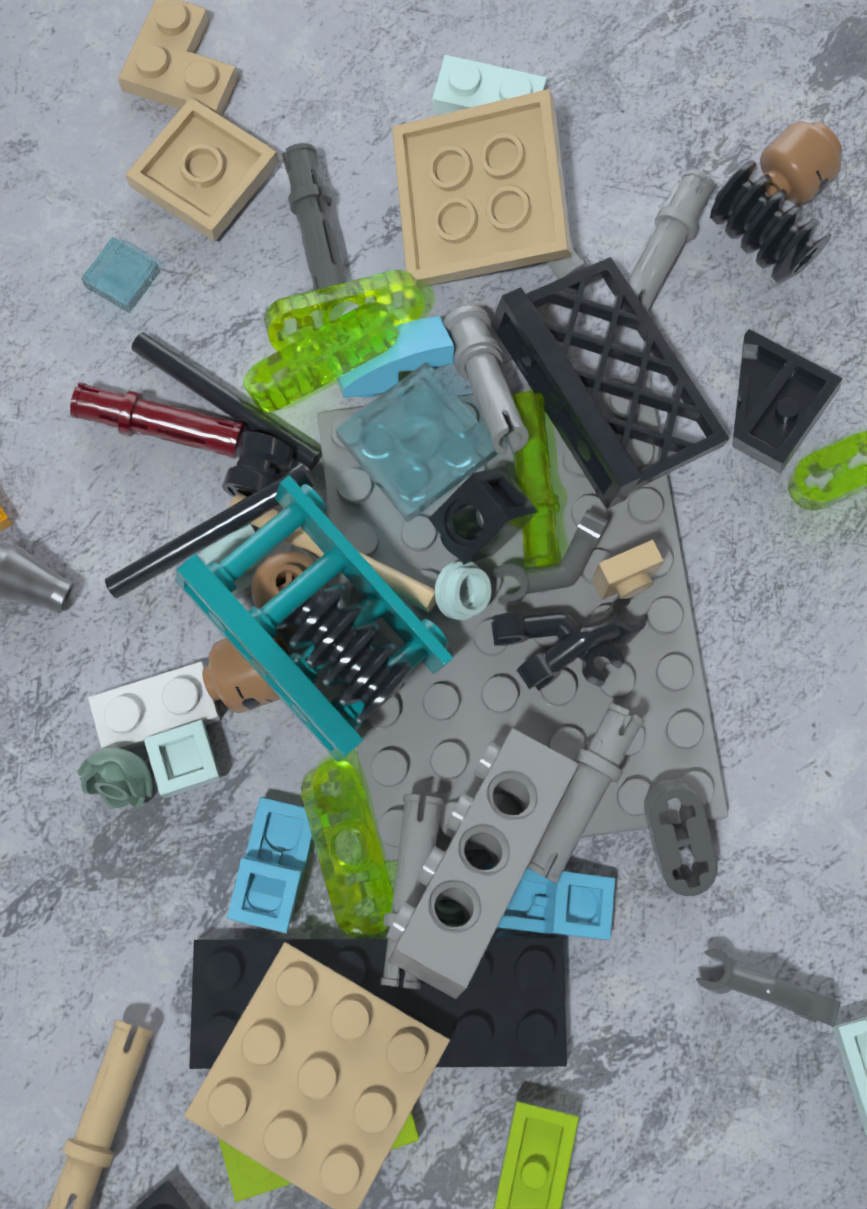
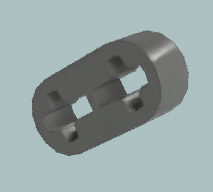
M664 779L653 785L647 792L644 800V813L657 866L668 887L676 894L697 896L711 887L718 874L717 860L705 809L694 789L685 781ZM673 798H678L684 806L679 809L682 828L674 829L665 814L669 808L668 801ZM687 845L696 862L692 864L693 873L683 876L678 869L682 866L679 847Z

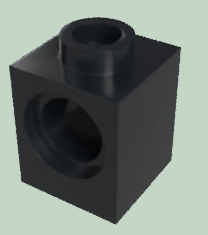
M502 466L472 473L430 516L429 520L440 533V539L444 547L452 555L458 557L462 564L465 565L493 556L538 511ZM477 509L480 512L483 519V529L480 527L477 521Z

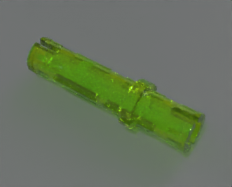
M524 391L512 395L523 425L527 428L529 434L527 444L522 449L513 453L517 485L534 505L538 513L521 528L523 563L526 566L546 567L557 564L562 559L556 525V513L560 512L561 508L560 498L557 494H554L551 479L544 396L541 393L535 395L534 391Z

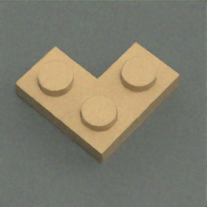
M155 0L118 77L122 91L177 109H181L192 97L222 116L238 77L235 66L195 54L209 23L207 9L182 0Z

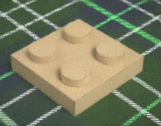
M190 97L125 176L131 188L215 242L279 162L277 151Z

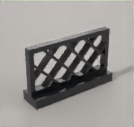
M611 257L525 294L520 287L501 296L491 325L606 510L625 501L632 491L723 447L730 439ZM604 279L615 296L613 307L582 298L585 286ZM573 291H576L575 295L569 294ZM546 303H552L571 309L567 327L563 328L544 322L536 308ZM578 312L609 321L604 341L573 331ZM616 324L637 330L644 341L642 352L612 343ZM569 345L600 354L595 374L576 369L572 366L567 358ZM608 357L638 367L633 386L603 377ZM646 369L667 376L673 385L671 398L641 389ZM599 391L629 400L624 421L603 415L596 404ZM638 403L667 412L663 433L633 424ZM676 415L696 421L706 438L697 443H692L673 437L672 432ZM629 438L658 446L656 463L639 471L626 451ZM668 450L676 452L667 457Z

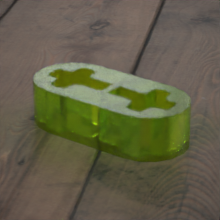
M867 431L856 433L801 460L788 479V491L792 500L806 510L817 511L866 490L867 464H862L851 470L847 465L852 462L859 452L863 456H867ZM831 472L834 476L822 491L818 487L808 489L804 483L810 473L814 478H820Z

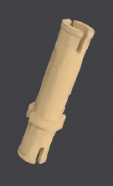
M115 1019L113 1032L86 1107L83 1110L75 1137L67 1138L62 1153L67 1155V1158L46 1209H65L72 1193H75L76 1196L71 1209H89L103 1167L109 1168L115 1155L110 1150L149 1040L154 1034L153 1031L137 1026L129 1050L124 1051L123 1049L132 1024Z

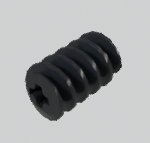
M752 159L736 170L719 190L710 212V218L716 225L727 222L725 233L731 239L743 236L740 247L746 254L759 250L756 263L761 268H767L775 264L771 277L776 283H781L804 270L824 249L831 238V233L815 242L812 236L819 222L814 218L799 227L796 222L803 207L797 204L785 212L782 211L780 208L787 196V192L782 189L768 197L765 192L772 181V177L769 174L752 182L750 177L757 166L756 162Z
M341 583L325 590L323 588L288 615L276 629L279 631L293 625L298 626L289 644L294 650L310 644L315 646L306 662L311 669L327 663L331 664L323 684L327 688L343 682L348 684L339 702L343 707L360 701L365 704L356 719V722L360 724L405 685L404 681L413 665L408 660L391 666L387 664L396 648L395 644L392 641H388L375 647L371 645L379 626L376 622H372L356 628L354 623L363 607L360 603H355L341 609L339 608L338 603L347 589Z

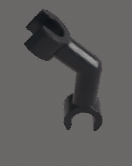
M619 599L612 604L602 618L578 627L548 651L541 652L525 661L516 671L529 690L536 687L540 691L556 680L561 674V670L592 647L609 640L618 644L630 643L645 627L646 622H640L633 626L624 623L619 615L629 605L630 600Z
M521 612L502 613L495 615V622L491 623L494 646L514 645L528 639L557 636L562 640L580 627L565 612L525 615ZM606 643L592 647L579 657L582 661V673L585 679L598 687H601L606 682V678L594 667L593 660L595 657H605L613 666L619 669L625 663L620 650Z

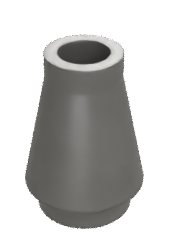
M0 544V599L45 608L60 614L71 596L74 582L63 578L18 545L9 548Z

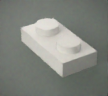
M202 661L87 697L101 748L113 747L128 751L145 745L144 738L199 720H202L205 726L221 721L216 702L209 696L204 685L202 671L205 666Z

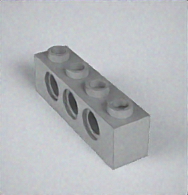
M513 728L502 746L490 741L473 773L484 779L474 798L464 793L462 794L445 825L456 832L446 852L434 846L416 879L417 882L426 886L419 903L415 908L404 902L386 935V938L397 943L388 959L390 963L455 999L467 988L578 763ZM503 793L513 797L520 807V814L511 816L499 811L494 804L493 795ZM479 846L487 850L493 860V869L478 870L472 867L465 858L464 848ZM440 900H451L457 903L464 912L465 924L461 927L444 925L436 916L435 903Z

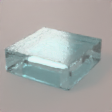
M112 237L82 276L81 280L85 288L130 314L159 275L160 269L157 262Z

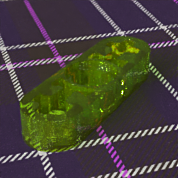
M392 270L280 298L267 308L264 315V326L269 342L276 351L286 355H296L367 337L384 329L418 320L423 313L425 299L416 279L410 273L402 270ZM403 291L402 305L393 307L391 304L393 302V293ZM373 297L376 313L371 314L366 298ZM353 302L359 306L357 315L349 322L337 323L329 318L331 310L339 303ZM318 311L322 327H315L312 312ZM295 318L297 331L286 334L284 321Z
M369 302L363 304L256 363L246 373L243 379V386L261 411L273 412L280 410L387 351L396 342L399 336V329L383 303Z
M335 759L328 760L306 773L301 783V796L333 914L338 926L348 935L364 937L378 934L388 928L383 926L385 913H391L393 890L363 783L358 771L350 763L344 760L339 762ZM328 781L330 783L339 782L342 787V793L335 797L333 795L324 796L321 785ZM347 811L350 812L351 818L330 825L329 817L336 814L340 815ZM341 831H348L354 834L360 842V858L354 865L342 862L336 854L335 841ZM366 871L368 879L346 885L344 877ZM362 899H372L375 911L368 913L367 916H357L355 913L354 904L361 902Z

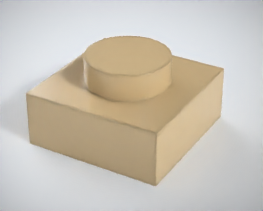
M651 540L600 562L592 581L602 600L619 593L621 599H628L644 592L654 584L651 578L655 577L664 560L654 541Z

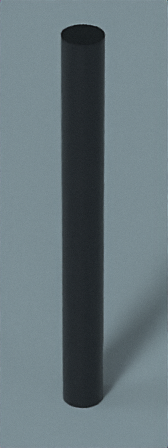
M141 332L134 339L131 346L133 352L239 423H243L251 431L272 436L289 445L294 450L293 459L308 469L312 470L317 466L322 458V450L145 332Z
M304 465L300 466L105 578L107 589L113 597L119 598L280 506L275 496L280 482L288 475L299 487L303 484H307L310 487L315 486L312 476Z

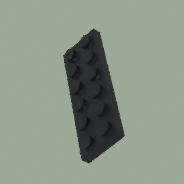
M491 938L467 988L456 999L422 980L421 989L404 988L405 970L403 969L400 970L399 987L380 985L381 978H383L388 939L194 940L189 1069L212 1068L284 942L450 1039L435 1068L567 1067L564 938Z

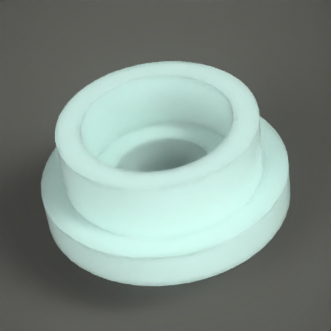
M456 560L447 564L440 572L435 585V599L440 611L448 618L456 620L469 619L480 614L490 601V580L487 574L476 564L471 562L463 565L460 560Z

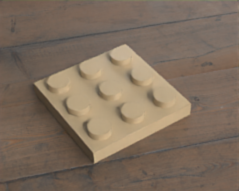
M550 89L392 126L407 282L414 289L572 256L555 100Z
M284 942L183 1117L331 1208L358 1209L450 1039Z

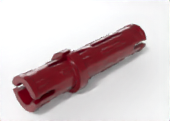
M79 382L78 387H75L70 403L71 417L118 428L119 434L130 437L135 433L149 435L169 442L208 450L233 459L237 458L235 449L245 427L243 423L222 420L178 407L155 403L154 401L143 399L142 393L128 391L126 394L112 392Z

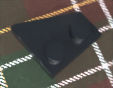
M748 329L743 341L732 447L781 474L839 391L843 378Z

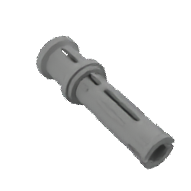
M476 305L458 307L443 320V324L454 345L455 354L453 362L456 372L470 382L491 437L493 449L498 453L507 454V447L503 439L505 435L509 441L512 453L517 452L527 444L529 434L527 428L523 425L501 370L504 359L502 347L496 339L491 338L489 333L491 329L490 318L483 308Z

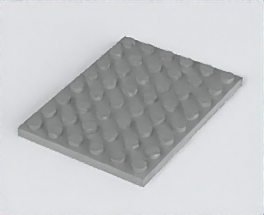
M645 374L641 389L652 392L649 374ZM635 376L610 379L633 386ZM531 388L510 390L523 425L527 428L529 439L522 449L512 453L507 436L504 435L503 439L507 447V454L498 453L493 449L491 437L474 394L317 412L330 521L357 551L435 589L437 578L442 569L450 562L459 560V558L452 555L444 547L440 539V533L430 522L429 518L472 473L503 466L538 511L493 556L472 562L487 574L491 583L490 601L480 614L466 620H456L445 616L440 611L437 603L428 613L402 600L420 621L424 618L429 619L443 632L449 642L446 650L454 658L434 675L422 662L418 664L407 675L404 681L405 685L378 710L360 723V726L355 730L363 739L356 748L371 865L398 862L404 795H420L419 822L423 821L426 796L437 797L443 800V806L440 810L436 848L446 852L456 832L445 825L462 794L464 793L474 798L484 779L473 773L490 741L502 746L513 728L576 762L574 759L579 750H587L608 711L607 708L610 703L629 710V716L632 717L633 714H636L645 723L639 729L619 766L623 774L618 783H610L581 838L648 829L644 813V800L647 792L653 785L664 779H678L685 781L691 786L704 806L707 821L722 820L729 817L668 477L665 475L632 491L625 501L606 510ZM599 391L596 404L603 415L624 421L629 400ZM638 403L633 424L659 432L655 408ZM629 438L626 451L639 471L656 463L658 446ZM477 509V521L480 527L483 529V519L480 512ZM587 510L608 520L578 581L573 586L526 594L520 603L513 606H504L498 603L499 596L516 593L520 589V584L512 576L494 578L493 572L495 569L504 564L517 565L524 571L559 565ZM653 540L664 560L655 577L651 578L654 584L644 592L628 598L627 600H630L629 605L619 615L620 619L628 625L633 626L640 622H646V625L628 644H618L611 640L604 642L618 648L624 657L625 663L619 669L613 666L607 658L595 657L593 660L594 667L606 678V682L601 687H598L585 679L582 673V661L577 658L561 670L559 677L540 691L536 687L529 690L516 670L525 661L541 652L548 651L561 640L557 636L532 638L514 645L494 646L491 623L495 622V615L509 612H521L525 615L565 612L579 626L602 618L612 604L621 599V597L617 593L606 599H601L592 581L598 564ZM341 572L336 575L337 585L342 583L347 588L339 601L340 609L360 603L365 599ZM380 617L376 621L379 629L371 645L375 647L392 641L396 646L392 653L393 655L405 643L385 620ZM503 793L493 795L494 804L499 811L511 816L520 814V807L513 797ZM673 798L668 801L669 808L665 814L673 826L682 825L679 809L684 806L678 798ZM468 846L464 848V853L484 851L485 849L479 846Z

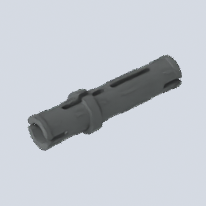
M309 143L294 144L286 148V152L282 153L291 187V193L288 197L290 210L297 216L308 268L313 282L316 304L319 306L338 305L345 302V298L350 297V292L343 273L339 248L330 217L329 207L332 204L330 190L323 185L316 148Z

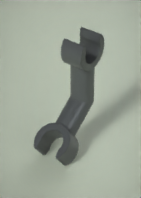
M587 510L559 565L524 571L517 565L504 564L495 569L493 572L494 578L512 576L520 584V589L516 593L499 596L498 603L504 606H513L520 603L526 594L573 586L578 581L608 520Z
M709 949L704 951L706 955L723 962L725 966L723 977L716 982L696 978V981L705 989L716 994H725L734 990L775 1004L807 1020L819 1021L832 1027L835 1026L841 1004L839 1001L802 989L776 977L738 966L733 958L720 950Z

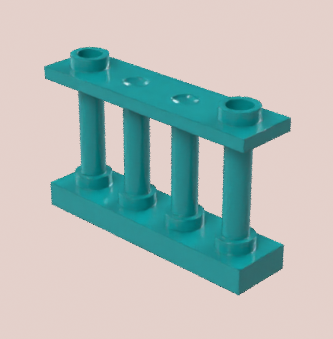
M288 475L280 482L275 496L276 501L284 508L220 563L211 561L206 565L196 553L193 554L176 569L175 582L239 654L254 668L328 753L339 762L363 741L355 730L360 726L356 719L365 704L360 701L343 707L337 698L330 703L314 684L319 680L317 673L327 664L313 669L306 664L315 647L314 645H311L301 655L294 652L289 657L273 640L278 634L276 627L288 615L341 572L365 598L360 602L363 609L354 623L356 628L376 622L382 617L405 643L390 657L387 662L389 666L408 660L413 665L410 670L411 672L422 662L434 675L454 657L446 650L449 642L443 632L429 619L424 618L420 621L325 515L328 511L327 507L317 492L307 484L299 487ZM301 527L324 554L262 608L258 609L253 606L247 611L232 594L237 589L234 582Z

